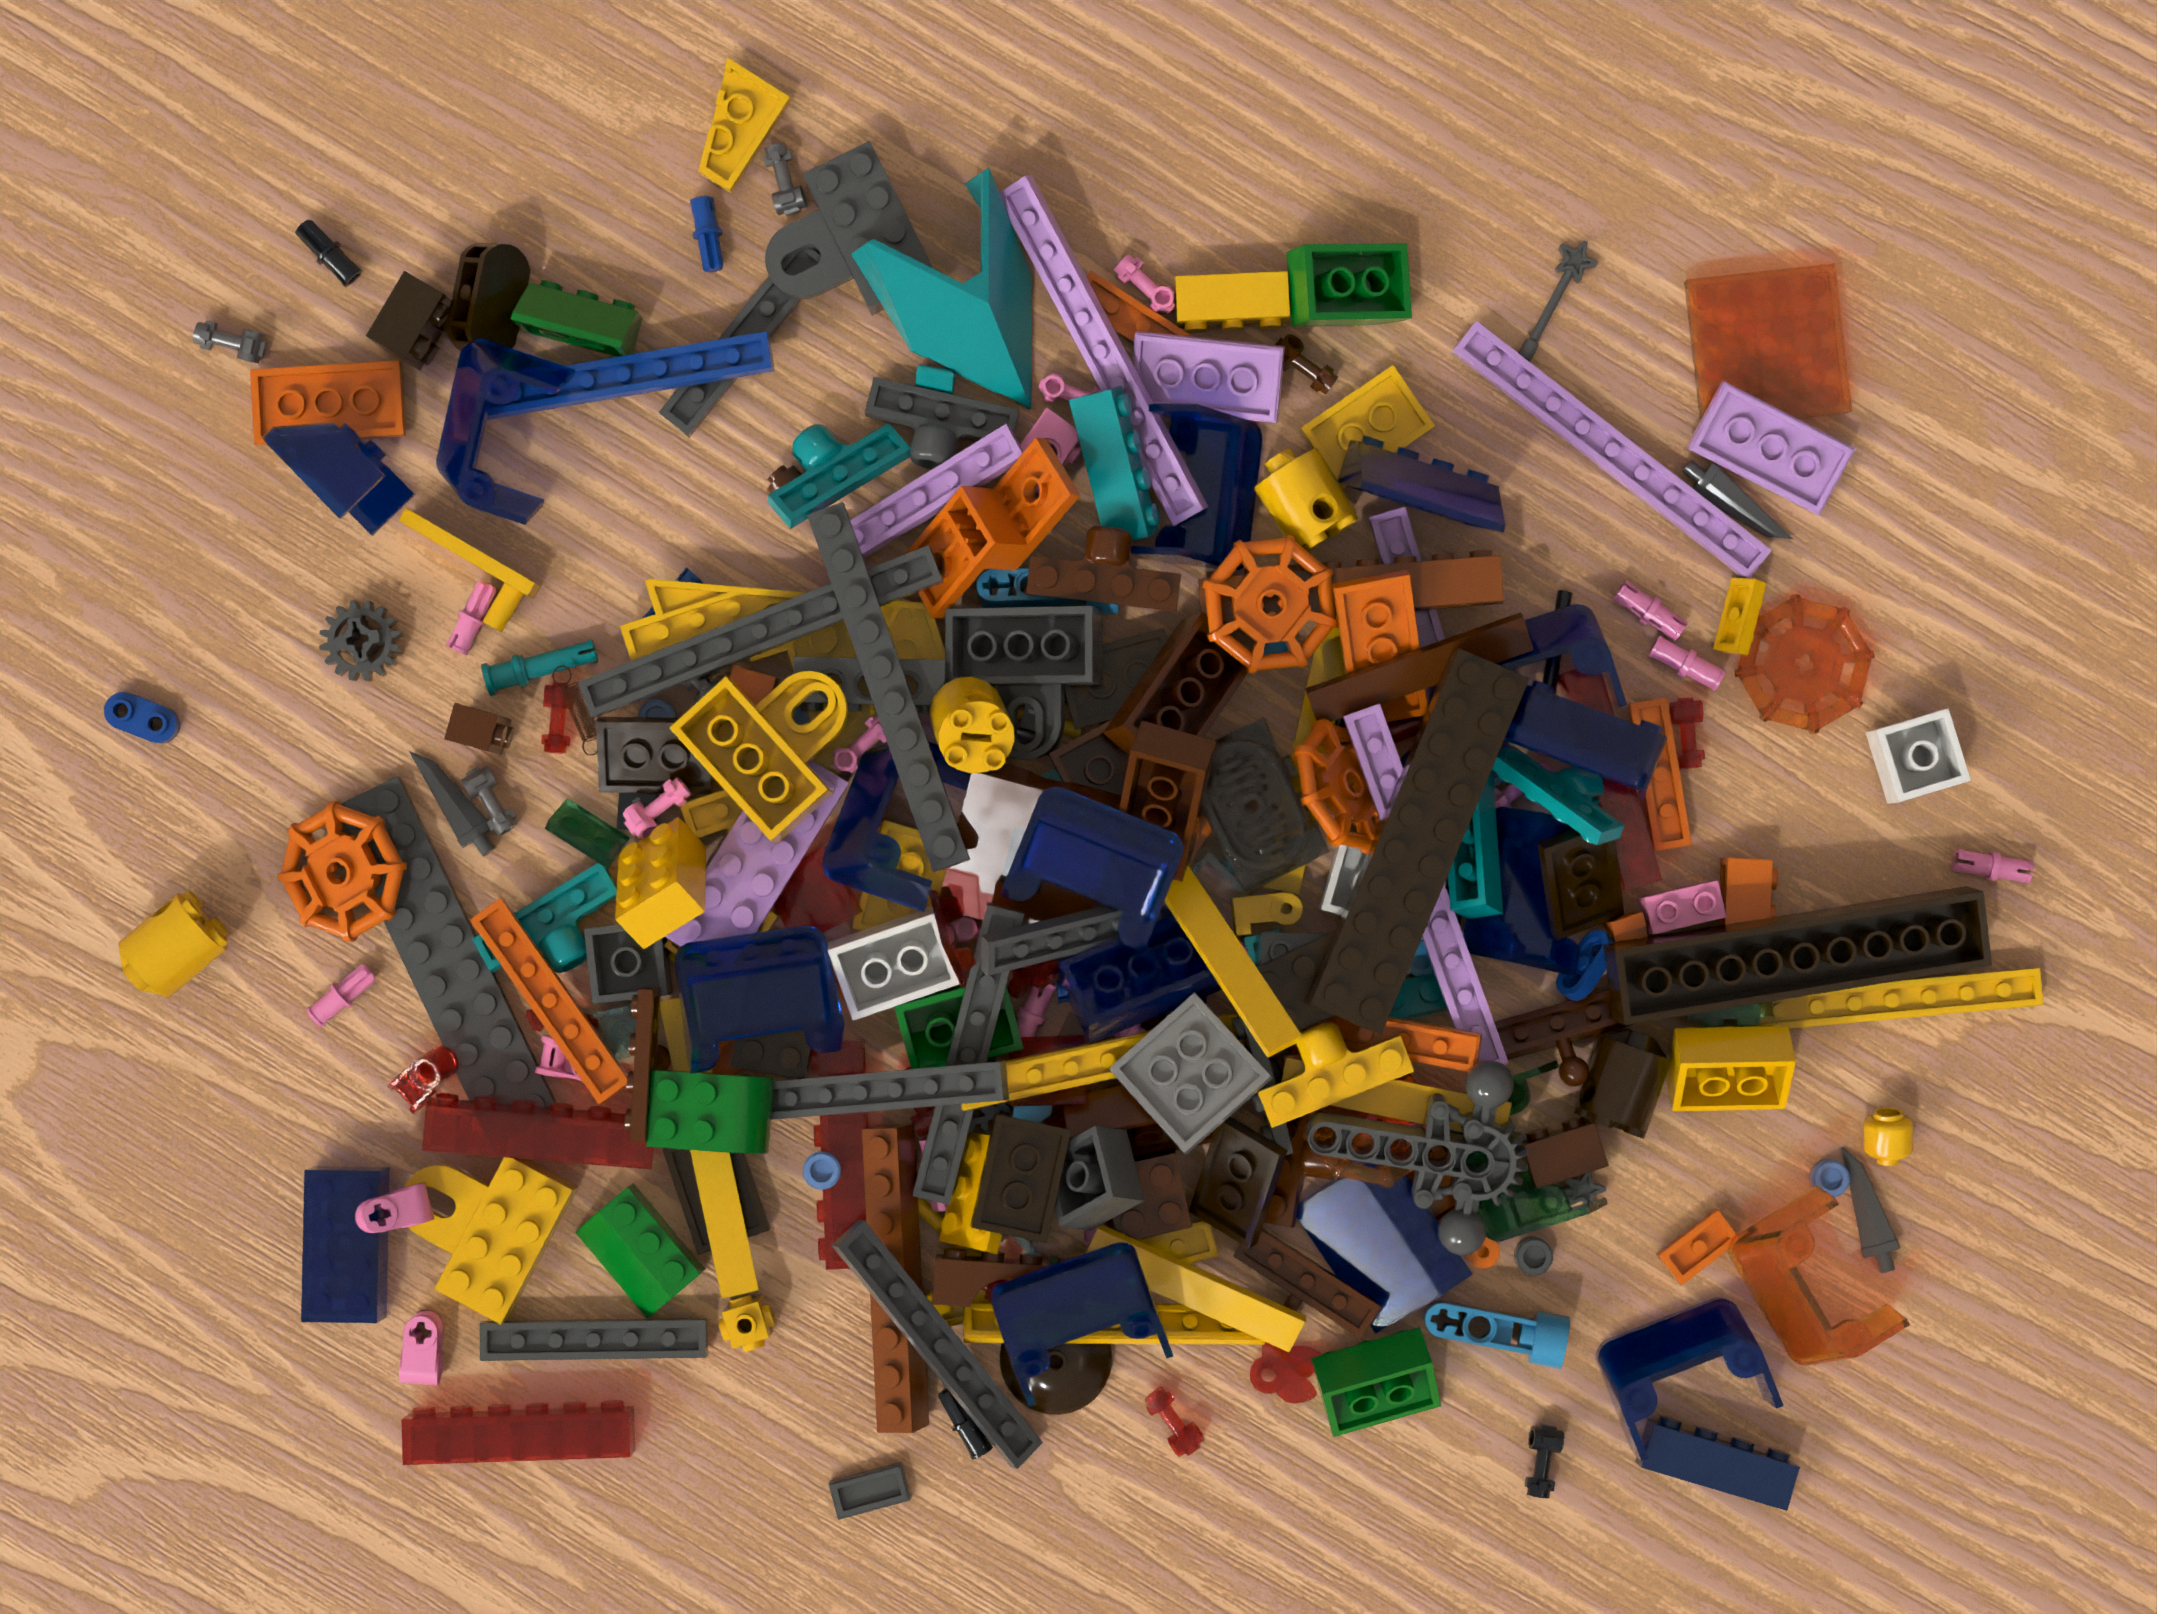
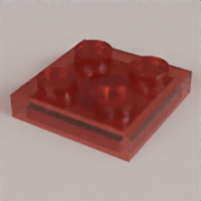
M823 846L802 859L774 904L796 948L802 947L863 912L838 863L835 862L836 859L829 846Z

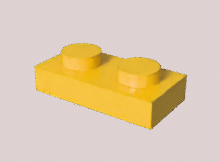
M1731 578L1713 650L1725 654H1749L1767 583L1757 579Z

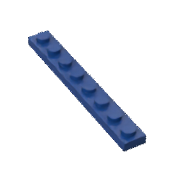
M765 331L478 380L476 384L480 417L484 420L774 372L775 370L770 335Z

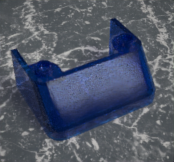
M475 339L461 350L436 458V466L441 476L466 505L524 525L543 507L544 499L497 484L489 474L476 469L491 402L503 405L513 401L519 394L522 382L557 394L574 377L575 369L485 339Z
M1149 404V412L1171 418L1169 433L1179 452L1186 454L1185 463L1209 507L1177 524V526H1164L1156 537L1155 547L1132 546L1131 554L1165 563L1217 569L1234 548L1233 543L1238 540H1242V542L1251 541L1256 500L1254 487L1258 484L1263 442L1261 429L1255 422L1199 404ZM1240 563L1236 570H1241L1244 565Z
M335 422L276 426L271 428L262 437L267 445L339 519L349 512L372 536L415 496L410 488L382 461L386 454L371 439L364 443L361 437L347 423H344L342 426Z
M1582 604L1570 605L1526 619L1525 623L1534 650L1496 663L1504 668L1513 670L1570 652L1573 664L1580 673L1587 676L1605 673L1616 709L1627 706L1611 652L1596 616L1589 607Z
M1534 680L1532 686H1526L1502 745L1504 748L1512 746V744L1518 745L1639 790L1637 797L1645 799L1667 742V737L1661 734L1663 730L1661 726L1645 720H1641L1640 725L1563 698L1553 694L1554 687Z
M929 742L943 783L967 791L971 773L957 770L948 765L938 744ZM889 746L874 747L867 750L860 760L824 851L822 869L824 874L832 881L925 912L932 880L897 869L901 856L899 844L892 837L877 832L899 774Z
M1119 1242L1003 1282L991 1292L990 1299L1013 1371L1029 1407L1036 1405L1030 1378L1040 1375L1049 1367L1050 1356L1047 1349L1120 1324L1123 1333L1129 1338L1143 1339L1157 1334L1166 1359L1174 1356L1154 1295L1137 1251L1131 1244Z
M1715 1297L1606 1339L1599 1345L1596 1352L1598 1367L1630 1449L1641 1461L1649 1458L1635 1422L1651 1416L1657 1407V1394L1652 1383L1723 1356L1724 1362L1732 1374L1740 1378L1755 1376L1764 1400L1776 1409L1784 1406L1764 1354L1739 1308L1732 1301L1723 1297Z

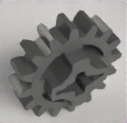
M355 600L350 601L349 611L342 606H337L336 610L339 616L336 619L327 616L325 620L331 627L329 630H320L319 633L328 638L327 643L319 646L320 650L330 652L331 654L325 659V663L328 665L337 663L335 673L343 676L349 670V680L356 682L360 673H362L364 680L368 682L373 680L374 671L383 677L387 675L384 665L387 663L396 666L397 662L391 656L393 652L403 651L402 647L395 644L396 639L403 637V632L392 629L398 620L394 617L385 619L388 611L385 607L380 606L374 612V603L367 600L362 609ZM366 617H371L377 621L382 630L371 629ZM346 623H348V627L345 630V632L342 634V636H339L342 627ZM360 633L368 637V641L362 644V648L354 645V641L360 639ZM381 646H384L381 655L375 660V654ZM341 653H351L354 656V662H357V666L348 663Z

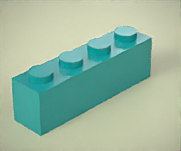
M1122 386L1070 399L1069 403L1101 526L1123 528L1129 531L1132 541L1157 533L1159 531L1160 515L1156 504L1151 503L1148 491L1151 487L1150 475L1147 468L1142 467L1139 456L1142 448L1138 432L1132 428L1129 417L1132 415V405L1129 396L1123 393Z
M1493 770L1490 772L1448 874L1450 910L1466 919L1503 914Z

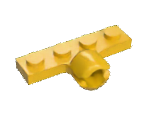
M1324 1023L1302 1032L1301 1041L1296 1043L1304 1063V1071L1297 1076L1259 1090L1257 1093L1269 1124L1273 1128L1412 1073L1414 1069L1400 1035L1360 1051L1350 1052L1346 1047L1339 1027L1334 1023Z

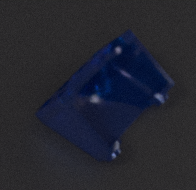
M1499 807L1496 809L1503 914L1466 919L1463 937L1470 954L1575 977L1579 961L1578 944L1569 937L1557 941L1550 932L1537 844L1541 840L1573 828L1566 823L1556 820L1553 815L1544 812Z

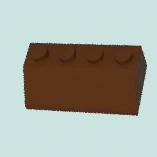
M1121 1082L1112 1084L1107 1089L1093 1092L1082 1090L1075 1092L1070 1097L1062 1098L1066 1128L1071 1129L1069 1140L1096 1125L1127 1130L1134 1159L1180 1149ZM1214 1131L1198 1145L1210 1143Z

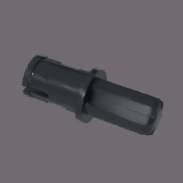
M306 220L298 226L295 233L318 257L316 262L319 265L324 264L344 287L351 285L361 275L362 270L340 249L341 244L338 241L333 242L312 220Z
M947 1388L943 1389L938 1394V1398L953 1423L952 1431L958 1432L971 1455V1459L974 1460L989 1452L993 1446L989 1443L984 1433Z

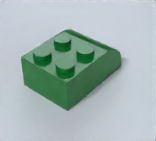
M1407 243L1304 244L1286 252L1291 327L1379 325L1412 318Z
M652 1070L646 1147L745 1154L769 1153L774 1077Z

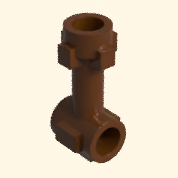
M1292 334L1286 335L1284 339L1280 337L1275 345L1285 346L1283 371L1293 366L1313 381L1310 385L1313 390L1327 394L1338 378L1333 373L1334 369L1328 365L1321 369L1303 356L1301 352L1304 349V345L1298 337Z

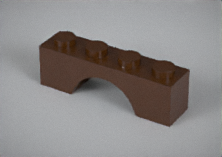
M945 1248L944 1254H936L932 1305L970 1307L976 1295L986 1285L997 1280L1013 1279L1024 1282L1032 1287L1042 1299L1046 1312L1085 1315L1088 1264H1081V1258L1058 1256V1262L1042 1261L1043 1256L1039 1254L1022 1253L1020 1254V1259L1004 1258L1005 1253L999 1251L998 1254L982 1251V1257L966 1256L967 1250L958 1248Z

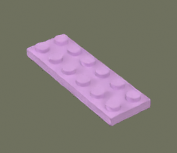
M812 760L808 764L834 793L778 844L770 841L748 815L742 811L706 868L705 912L665 936L728 976L733 972L849 786L847 781Z

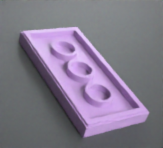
M1146 331L1135 332L1133 366L1157 410L1271 423L1278 422L1285 346Z
M1721 381L1686 447L1817 515H1820L1855 451V448L1725 381Z

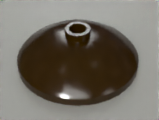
M1001 1343L1000 1369L1008 1389L1022 1404L1044 1414H1067L1087 1406L1103 1390L1111 1371L1112 1351L1110 1344ZM1052 1355H1059L1063 1359V1363L1060 1367L1054 1368L1049 1365L1048 1359Z

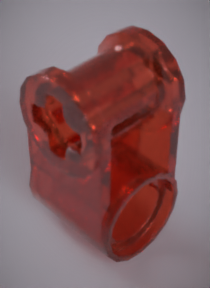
M443 1045L436 1046L413 1061L387 1087L391 1091L396 1090L409 1104L411 1114H415L437 1095L438 1090L456 1073L459 1064L457 1056L449 1047Z

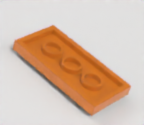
M400 360L250 370L254 444L257 446L406 437L403 368Z
M1408 570L1332 584L1345 674L1420 648L1411 579ZM1425 689L1380 704L1386 722L1424 716L1428 710Z

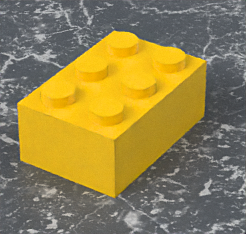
M679 817L668 824H660L649 836L638 843L628 844L619 854L615 920L643 949L705 912L706 846Z
M1789 1026L1674 1028L1669 1059L1672 1061L1666 1076L1672 1112L1785 1109L1796 1064Z

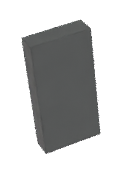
M902 1462L831 1480L828 1483L838 1520L911 1500Z

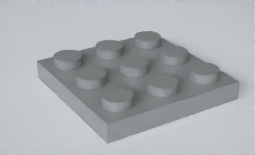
M1195 992L1109 1067L1112 1074L1185 1155L1272 1079L1271 1075Z

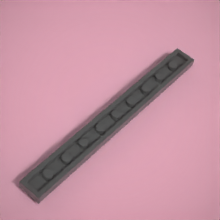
M841 502L808 514L812 531L932 871L935 873L968 861L970 857L845 504Z
M929 545L868 569L881 606L944 582ZM830 583L579 681L578 684L590 717L596 718L843 622L844 618Z

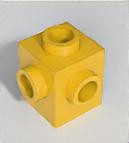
M751 1294L729 1300L730 1306L722 1311L723 1318L718 1320L723 1340H730L732 1349L742 1346L744 1352L765 1346L764 1339L771 1336L773 1333L772 1327L776 1326L770 1304L765 1305L763 1296L752 1299ZM739 1320H750L752 1329L748 1332L742 1331Z

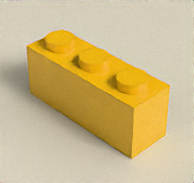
M1288 271L1175 276L1176 326L1185 327L1187 333L1207 331V326H1222L1223 331H1239L1244 329L1245 324H1259L1260 329L1269 330L1281 328V323H1288L1290 317Z

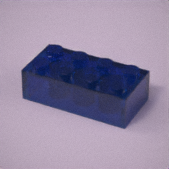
M1174 915L1058 962L1059 982L1089 1044L1172 1011L1194 992L1201 999L1222 990Z
M314 1166L304 1170L301 1322L378 1323L387 1318L388 1231L378 1233L362 1231L355 1221V1213L357 1207L362 1202L389 1194L390 1167ZM374 1210L372 1214H369L370 1221L378 1222V1219L383 1217L382 1210Z

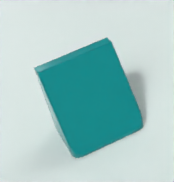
M923 364L917 366L916 387L953 395L956 375L952 370Z

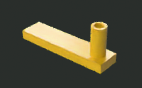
M405 508L401 514L399 522L504 582L482 622L502 633L524 594L533 599L536 597L541 588L537 583L411 510Z

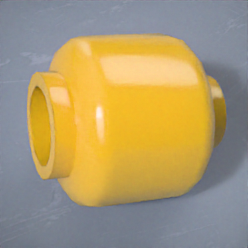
M1882 1107L1875 1109L1873 1114L1869 1115L1863 1122L1864 1152L1868 1156L1877 1159V1163L1880 1165H1898L1901 1159L1908 1157L1913 1152L1912 1120L1898 1108Z

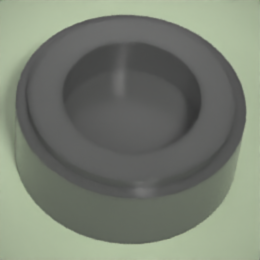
M1527 1237L1522 1239L1515 1247L1514 1260L1518 1268L1524 1273L1533 1276L1541 1275L1550 1268L1553 1261V1252L1549 1244L1541 1238Z

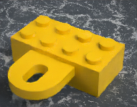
M815 671L798 672L787 677L756 706L733 680L725 676L669 729L770 841L778 844L834 793L808 763L842 732L848 717V702L842 688L833 679ZM817 691L824 692L828 697L827 707L809 724L798 725L794 720L795 709L812 693Z
M514 1151L504 1156L490 1185L451 1165H431L417 1171L409 1178L404 1187L425 1182L426 1187H432L451 1197L456 1205L455 1212L450 1217L442 1216L432 1210L434 1220L408 1227L419 1237L452 1254L434 1289L501 1325L512 1314L579 1186Z

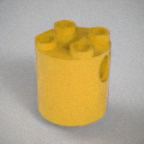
M1290 448L1275 455L1265 463L1271 475L1254 487L1255 492L1283 536H1294L1295 541L1309 553L1328 538L1326 534L1332 539L1359 519L1356 515L1357 510L1317 448L1297 458Z
M975 677L956 678L944 684L934 695L929 712L930 724L947 764L957 770L971 774L1000 769L1010 754L1014 743V726L998 691L987 681Z
M187 890L184 894L177 893L164 906L118 942L122 971L138 990L158 994L168 999L228 949L227 944L229 941L226 936L229 934V931L218 918L213 917L210 920L201 910L203 907L202 902L192 891Z

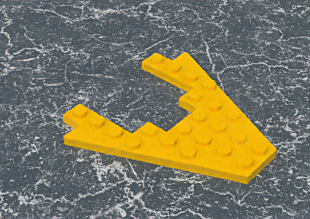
M648 579L645 580V584L655 615L621 625L620 629L630 659L633 661L805 594V592ZM894 601L881 606L899 659L945 660V648L935 618L931 617L924 603ZM845 621L750 657V660L755 662L787 651L793 667V657L857 658ZM827 675L842 688V680L838 675ZM906 675L913 696L918 690V683L915 678ZM863 676L859 680L858 689L861 694L871 696ZM823 704V710L827 707L828 704ZM861 705V712H848L847 721L842 732L812 761L837 776L841 775L844 771L838 773L832 767L834 764L833 752L838 747L842 749L848 748L868 729L865 722L871 716L874 718L877 715L875 706ZM807 711L810 721L814 720L822 711ZM725 790L689 801L680 807L686 825L698 838L724 829H728V832H730L743 811Z

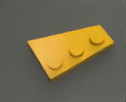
M727 57L721 89L718 91L716 108L711 127L708 130L698 171L702 176L732 193L791 102V98Z

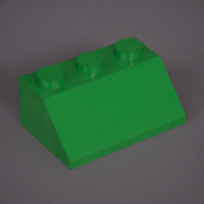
M541 280L540 285L529 283L512 313L511 320L524 333L614 357L633 354L643 319L639 312L634 310L635 305L617 299H613L612 304L598 301V295L584 290H577L576 295L562 291L563 286L546 280Z
M967 979L961 980V984L894 1007L911 1069L945 1066ZM1007 983L987 1059L1024 1049Z
M634 1183L625 1188L575 1232L646 1318L655 1313L705 1270L703 1265Z
M1420 1327L1402 1330L1394 1335L1373 1341H1363L1352 1347L1338 1351H1328L1320 1356L1311 1358L1333 1437L1441 1407L1433 1363Z

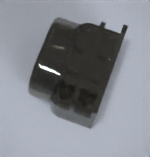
M1264 717L1215 740L1217 743L1201 809L1246 893L1330 852L1311 812L1306 806H1303L1300 800L1302 798V791L1299 790L1294 780V777L1299 775L1298 769L1290 755L1283 757ZM1251 800H1255L1259 804V808L1256 811L1249 808Z

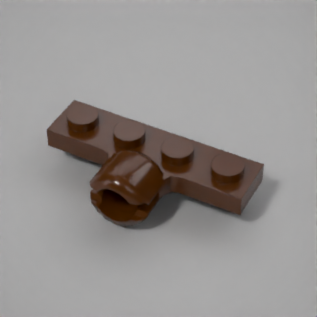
M1093 526L1087 531L1085 554L1082 560L1070 561L1030 556L1026 594L1177 612L1181 574L1132 567L1129 561L1132 542L1129 531L1110 526Z
M1312 1112L1286 1122L1294 1153L1288 1154L1285 1157L1264 1223L1290 1228L1295 1227L1301 1184L1304 1177L1309 1176L1332 1180L1338 1177L1342 1169L1344 1159L1320 1155L1310 1148L1306 1125L1312 1117ZM1319 1132L1314 1133V1137L1321 1141H1326L1333 1136Z

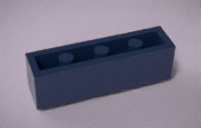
M1660 1415L1659 1421L1647 1418L1635 1460L1641 1468L1785 1511L1788 1510L1800 1469L1797 1464L1790 1460L1791 1454L1774 1448H1768L1767 1453L1753 1449L1754 1443L1737 1437H1732L1731 1443L1717 1439V1432L1696 1426L1695 1432L1681 1428V1421Z

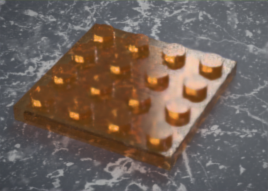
M1835 263L1687 279L1684 282L1700 421L1721 381H1725L1797 419L1852 412Z

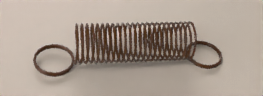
M558 666L553 671L552 677L556 684L565 686L570 682L572 674L568 667ZM560 667H565L570 672V679L564 684H559L554 679V673ZM579 684L565 689L566 687L563 689L561 687V692L583 741L582 748L584 753L590 756L596 755L597 752L595 754H588L584 750V743L597 739V734L595 732L596 727H594L596 726V721L594 718H590V714H587L589 712L586 709L587 707H585L586 705H584V698H581L583 695L580 693V689H578L580 688Z

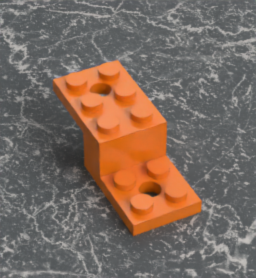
M1036 437L994 488L960 486L905 553L907 554L929 545L939 570L942 564L941 557L944 559V568L940 572L944 582L918 592L932 618H943L945 616V609L953 607L984 569L1016 571L1081 496L1046 438ZM1038 483L1040 492L1037 500H1035V485Z

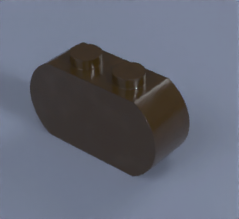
M475 243L461 253L446 331L455 348L465 354L497 357L508 353L516 345L520 328L511 320V317L528 286L531 270L525 255L515 246L497 243Z

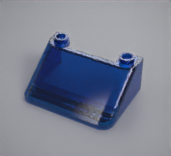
M1051 787L1043 791L1038 798L1000 896L1016 902L1027 901L1035 895L1041 880H1044L1123 912L1117 928L1118 936L1127 947L1143 952L1182 858L1183 844L1181 839L1169 830L1067 789Z
M800 926L689 942L678 949L675 955V968L690 1074L709 1071L715 1067L720 1054L718 1042L803 1029L806 1042L814 1051L820 1053L841 1051L845 1023L832 963L827 951L826 937L821 930L813 926Z

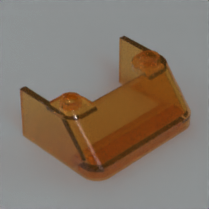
M1818 1185L1737 1234L1731 1240L1728 1247V1256L1784 1351L1795 1363L1803 1366L1859 1357L1910 1325L1907 1318L1887 1303L1861 1320L1845 1319L1833 1327L1830 1325L1796 1267L1807 1260L1815 1248L1814 1236L1807 1224L1839 1205L1835 1197Z

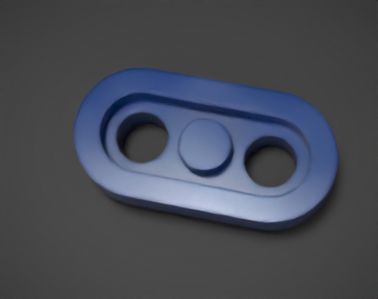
M119 692L112 695L105 703L104 715L111 726L150 742L168 743L177 736L180 730V720L175 711L140 696ZM125 704L128 708V713L121 718L117 710L120 705ZM159 717L163 722V726L160 730L155 731L152 727V722L155 718Z
M1594 930L1585 935L1557 976L1556 987L1558 991L1572 1001H1579L1587 997L1606 971L1603 944L1614 943V939L1602 930Z

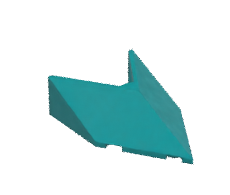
M987 168L965 183L981 210V272L961 283L875 239L865 243L851 253L911 352L923 358H930L944 365L945 369L952 370L953 373L996 394H1003L1017 401L1016 404L1030 410L1032 392V275L990 168Z

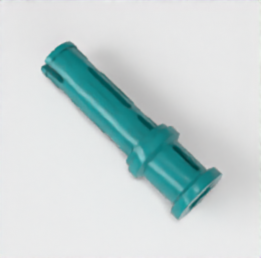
M589 639L582 643L527 658L516 654L512 656L511 660L495 665L483 663L481 664V669L490 696H494L498 690L516 685H519L521 688L527 687V684H530V679L552 674L558 666H566L571 669L593 662L597 663L598 657L597 653L593 651L596 650L593 640ZM560 667L555 671V673L567 670V668Z

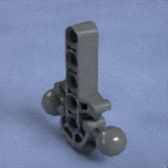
M1494 1060L1481 1061L1468 1072L1465 1080V1090L1469 1099L1474 1102L1473 1112L1463 1115L1459 1113L1458 1108L1447 1103L1446 1098L1442 1094L1435 1093L1428 1099L1422 1128L1328 1112H1319L1313 1115L1306 1125L1308 1143L1310 1148L1317 1154L1415 1170L1412 1196L1416 1206L1426 1209L1432 1205L1433 1201L1443 1199L1442 1196L1453 1194L1456 1199L1455 1208L1446 1213L1441 1219L1438 1227V1237L1444 1248L1458 1256L1471 1255L1481 1248L1486 1238V1224L1477 1213L1480 1200L1492 1198L1494 1204L1499 1206L1501 1204L1499 1197L1501 1192L1509 1197L1514 1195L1513 1189L1509 1185L1510 1183L1522 1185L1523 1179L1516 1172H1523L1528 1169L1527 1163L1521 1160V1158L1528 1155L1527 1148L1520 1145L1524 1141L1522 1133H1512L1516 1127L1512 1120L1506 1121L1501 1125L1494 1122L1497 1107L1509 1100L1514 1089V1078L1510 1070L1504 1064ZM1449 1121H1456L1461 1124L1464 1135L1451 1133ZM1327 1126L1335 1131L1333 1136L1326 1141H1321L1314 1137L1315 1131L1320 1127ZM1359 1133H1367L1372 1136L1371 1142L1364 1147L1355 1146L1352 1140ZM1397 1139H1405L1410 1142L1409 1148L1402 1153L1393 1152L1390 1146ZM1436 1145H1443L1448 1148L1446 1155L1440 1159H1433L1428 1156L1429 1150ZM1474 1151L1486 1154L1484 1161L1478 1165H1471L1466 1162L1467 1156ZM1444 1175L1452 1176L1450 1185L1440 1187Z

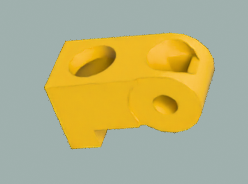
M1284 892L1230 898L1235 936L1252 934V923L1273 921L1279 925L1294 924L1300 919L1303 911L1301 900L1292 893Z

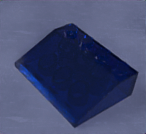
M1363 436L1361 442L1350 440L1338 477L1340 485L1475 528L1504 532L1506 524L1499 486L1487 483L1489 475L1468 469L1466 475L1453 472L1454 464L1433 458L1432 463L1428 464L1418 460L1420 454L1418 452L1398 447L1397 452L1394 453L1383 449L1385 442L1368 436Z
M1359 1161L1341 1173L1337 1178L1300 1201L1297 1219L1335 1275L1382 1305L1370 1324L1376 1334L1439 1298L1473 1274L1461 1256L1449 1252L1442 1246L1438 1237V1222L1428 1208L1422 1209L1416 1206L1412 1196L1413 1186L1401 1168Z

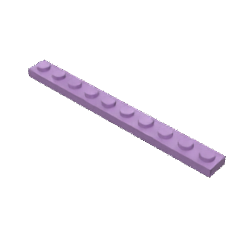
M1026 175L999 192L1008 217L1100 390L1122 386L1123 393L1129 396L1132 405V415L1129 417L1133 430L1138 432L1142 448L1139 456L1142 467L1147 468L1151 485L1172 525L1175 526L1209 506L1033 176Z
M1475 321L1453 349V354L1740 577L1750 579L1772 551L1478 321Z
M1379 703L1343 716L1381 822L1403 767ZM1444 884L1422 936L1425 948L1454 1028L1483 1034L1478 1063L1494 1060L1504 1065L1508 1064L1509 1062L1455 912L1450 910V899Z

